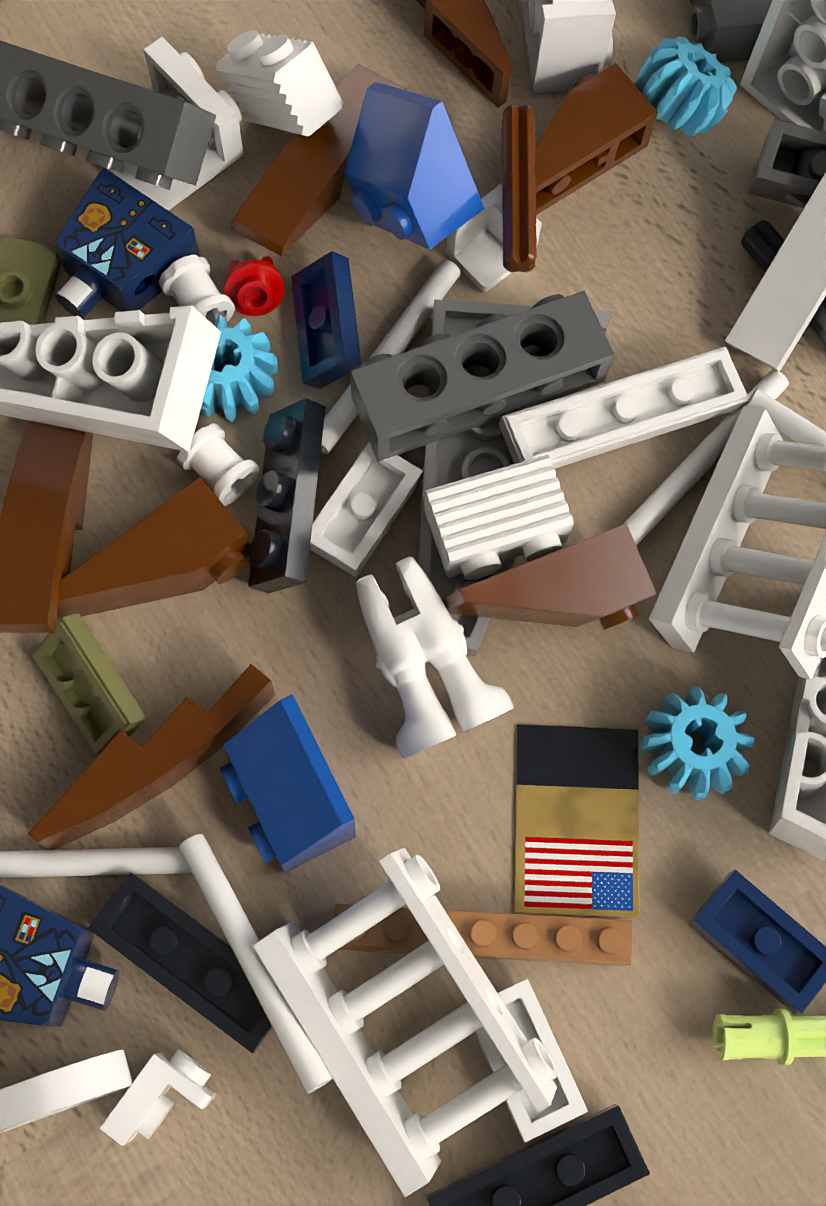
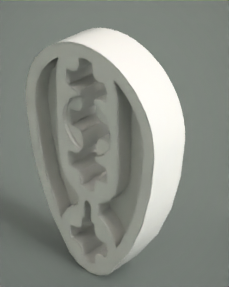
M124 1050L93 1057L0 1089V1133L130 1087L133 1081Z

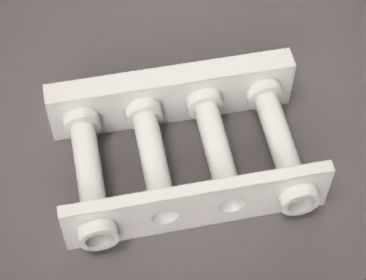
M743 406L649 620L672 648L692 653L695 652L702 633L710 627L781 642L779 648L797 675L812 680L820 658L826 657V534L815 560L741 548L740 545L749 524L753 523L757 518L826 529V503L763 494L772 471H775L779 466L826 472V446L783 441L766 408ZM733 572L804 585L791 617L718 603L716 600L726 577L731 576Z
M402 848L388 854L379 861L391 879L389 882L314 932L300 931L295 921L273 931L255 943L253 947L404 1197H407L430 1182L441 1163V1159L437 1154L440 1151L439 1143L521 1090H524L538 1113L551 1105L557 1089L552 1079L558 1076V1072L552 1058L542 1043L535 1037L527 1041L436 898L435 893L440 891V885L429 865L420 855L417 854L411 858L407 850ZM406 904L429 941L350 993L344 990L337 991L323 968L327 965L326 957ZM445 965L468 1002L388 1054L382 1051L375 1053L360 1029L364 1026L363 1018ZM484 1027L507 1064L425 1117L420 1113L413 1115L398 1091L402 1086L401 1079Z

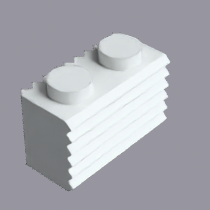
M251 30L233 39L227 46L229 53L217 61L215 71L222 72L221 81L228 82L227 91L234 92L233 100L239 102V110L245 112L244 121L310 136L344 107V103L313 41L289 39L287 35L270 36L268 34L265 36L264 33L259 35L258 31Z
M549 455L425 490L423 509L447 577L464 574L466 580L480 579L498 571L502 567L501 563L507 559L525 556L526 561L530 562L563 548L562 544L568 540L574 525L573 516L569 512L568 503L565 501L564 492L560 488V482L556 478V472Z

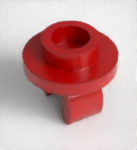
M270 256L262 257V260H247L241 263L239 260H232L229 263V272L225 278L224 292L234 303L235 311L247 316H261L270 313L279 306L284 296V282L282 275L274 267L273 259Z

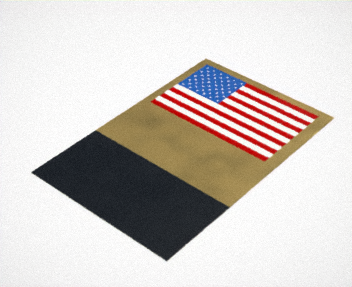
M517 725L514 913L640 918L638 730Z

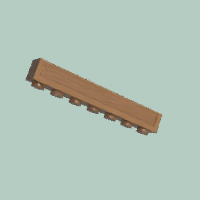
M335 904L334 918L353 905ZM401 907L338 950L409 954L429 940L410 909ZM445 910L475 958L612 966L631 965L632 921Z

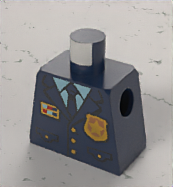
M103 168L57 237L55 247L64 270L70 278L55 294V297L70 314L79 316L82 319L91 312L101 299H104L121 312L140 310L162 292L159 284L161 274L173 262L189 255L200 257L194 228L106 168Z
M0 885V1020L61 1027L71 1001L105 1011L113 998L119 979V970L86 960L94 933Z

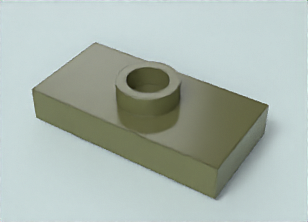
M1 235L0 323L24 321L29 325L44 323L61 265L55 245Z
M77 613L62 617L56 624L55 633H49L32 653V656L94 754L98 756L121 730L130 737L147 717L81 615Z

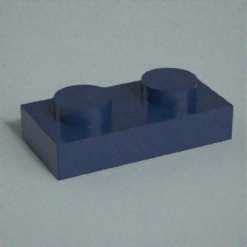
M333 251L291 276L302 382L318 389L351 373L350 371L358 369L362 364L349 258Z
M736 869L726 875L688 922L793 1014H802L826 983V946Z

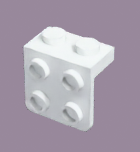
M160 37L144 49L152 84L149 90L188 102L216 114L197 184L194 186L173 179L171 188L168 190L136 179L135 175L138 168L136 165L125 162L122 173L106 169L169 211L244 156L239 126L242 116L234 100L223 90L216 92L205 81L200 67L188 53L183 52L179 54L163 37ZM141 127V129H140V131H139V134H138V140H139V138H140V136H141L142 127Z

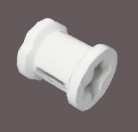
M189 255L173 262L161 274L159 280L164 294L173 296L179 307L192 305L214 326L219 314L228 322L235 311L234 303L230 297L220 294L209 276L211 269L207 260L197 255Z
M213 423L194 433L190 451H180L177 461L183 469L195 470L212 488L213 493L223 505L226 506L246 493L257 479L260 469L253 460L248 459L244 461L225 442L224 430L218 424Z

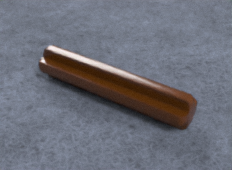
M512 104L503 111V267L509 272H530L534 269L537 258L535 111L529 105L516 106Z

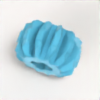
M680 36L676 39L664 38L658 47L653 48L644 61V65L634 85L658 111L656 120L661 119L667 123L671 131L679 128L685 135L694 137L697 133L707 134L713 126L718 125L728 112L727 107L732 102L733 95L737 90L734 80L729 77L731 74L729 67L720 64L716 59L717 54H710L704 50L701 43L693 45L685 37Z
M219 314L215 326L221 334L200 412L208 420L217 410L223 409L225 418L233 423L237 415L236 408L243 406L247 411L256 415L257 410H259L257 397H272L275 388L271 377L275 376L278 372L277 357L273 356V353H269L271 350L270 340L264 332L252 335L251 324L245 318L234 328H228L226 319Z
M700 686L692 687L687 692L685 701L678 695L670 693L662 700L664 712L652 710L646 717L645 723L654 734L644 736L640 741V748L649 753H659L660 757L656 758L647 767V770L652 776L660 774L665 769L672 774L666 786L668 792L672 794L677 793L688 781L692 798L694 800H702L708 795L710 786L720 794H724L733 788L731 775L742 776L748 772L750 764L740 753L751 749L754 746L755 738L748 734L736 732V728L746 721V712L737 711L728 717L723 712L727 704L726 694L718 693L706 705L705 696ZM693 732H697L704 737L701 741V748L704 752L700 755L690 750L693 743L690 735Z

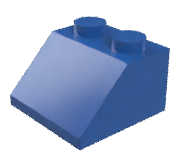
M374 82L367 87L344 172L354 193L350 198L351 204L359 218L368 226H377L392 233L400 240L406 239L430 250L485 208L443 102L379 82Z
M293 694L279 700L223 744L231 763L221 767L220 770L236 803L238 804L249 798L260 822L249 826L248 829L265 864L278 858L284 872L287 873L356 838L355 818Z

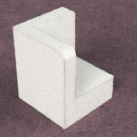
M502 183L481 199L484 210L447 237L446 255L482 292H487L512 273L503 267ZM536 218V236L538 244L542 223Z

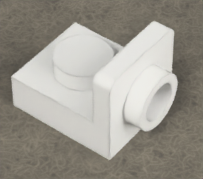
M177 1050L172 1058L163 1052L153 1054L100 1129L121 1146L132 1141L137 1133H140L148 1140L174 1105V1102L165 1096L171 1087L202 1110L210 1104L216 1095L213 1090L205 1085L211 1073L181 1050Z

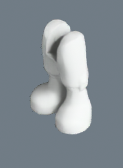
M413 557L404 558L395 564L402 581L404 593L409 597L414 609L393 618L388 608L389 602L386 595L380 590L372 574L356 581L361 610L377 652L376 667L381 671L385 679L393 687L397 688L402 700L405 722L395 736L396 745L402 759L457 735L449 716L444 711L428 681L425 670L426 662H430L438 670L462 732L515 708L510 696L503 687L484 683L472 668L466 657L467 644L463 633V626L458 624L456 620H453L433 584Z

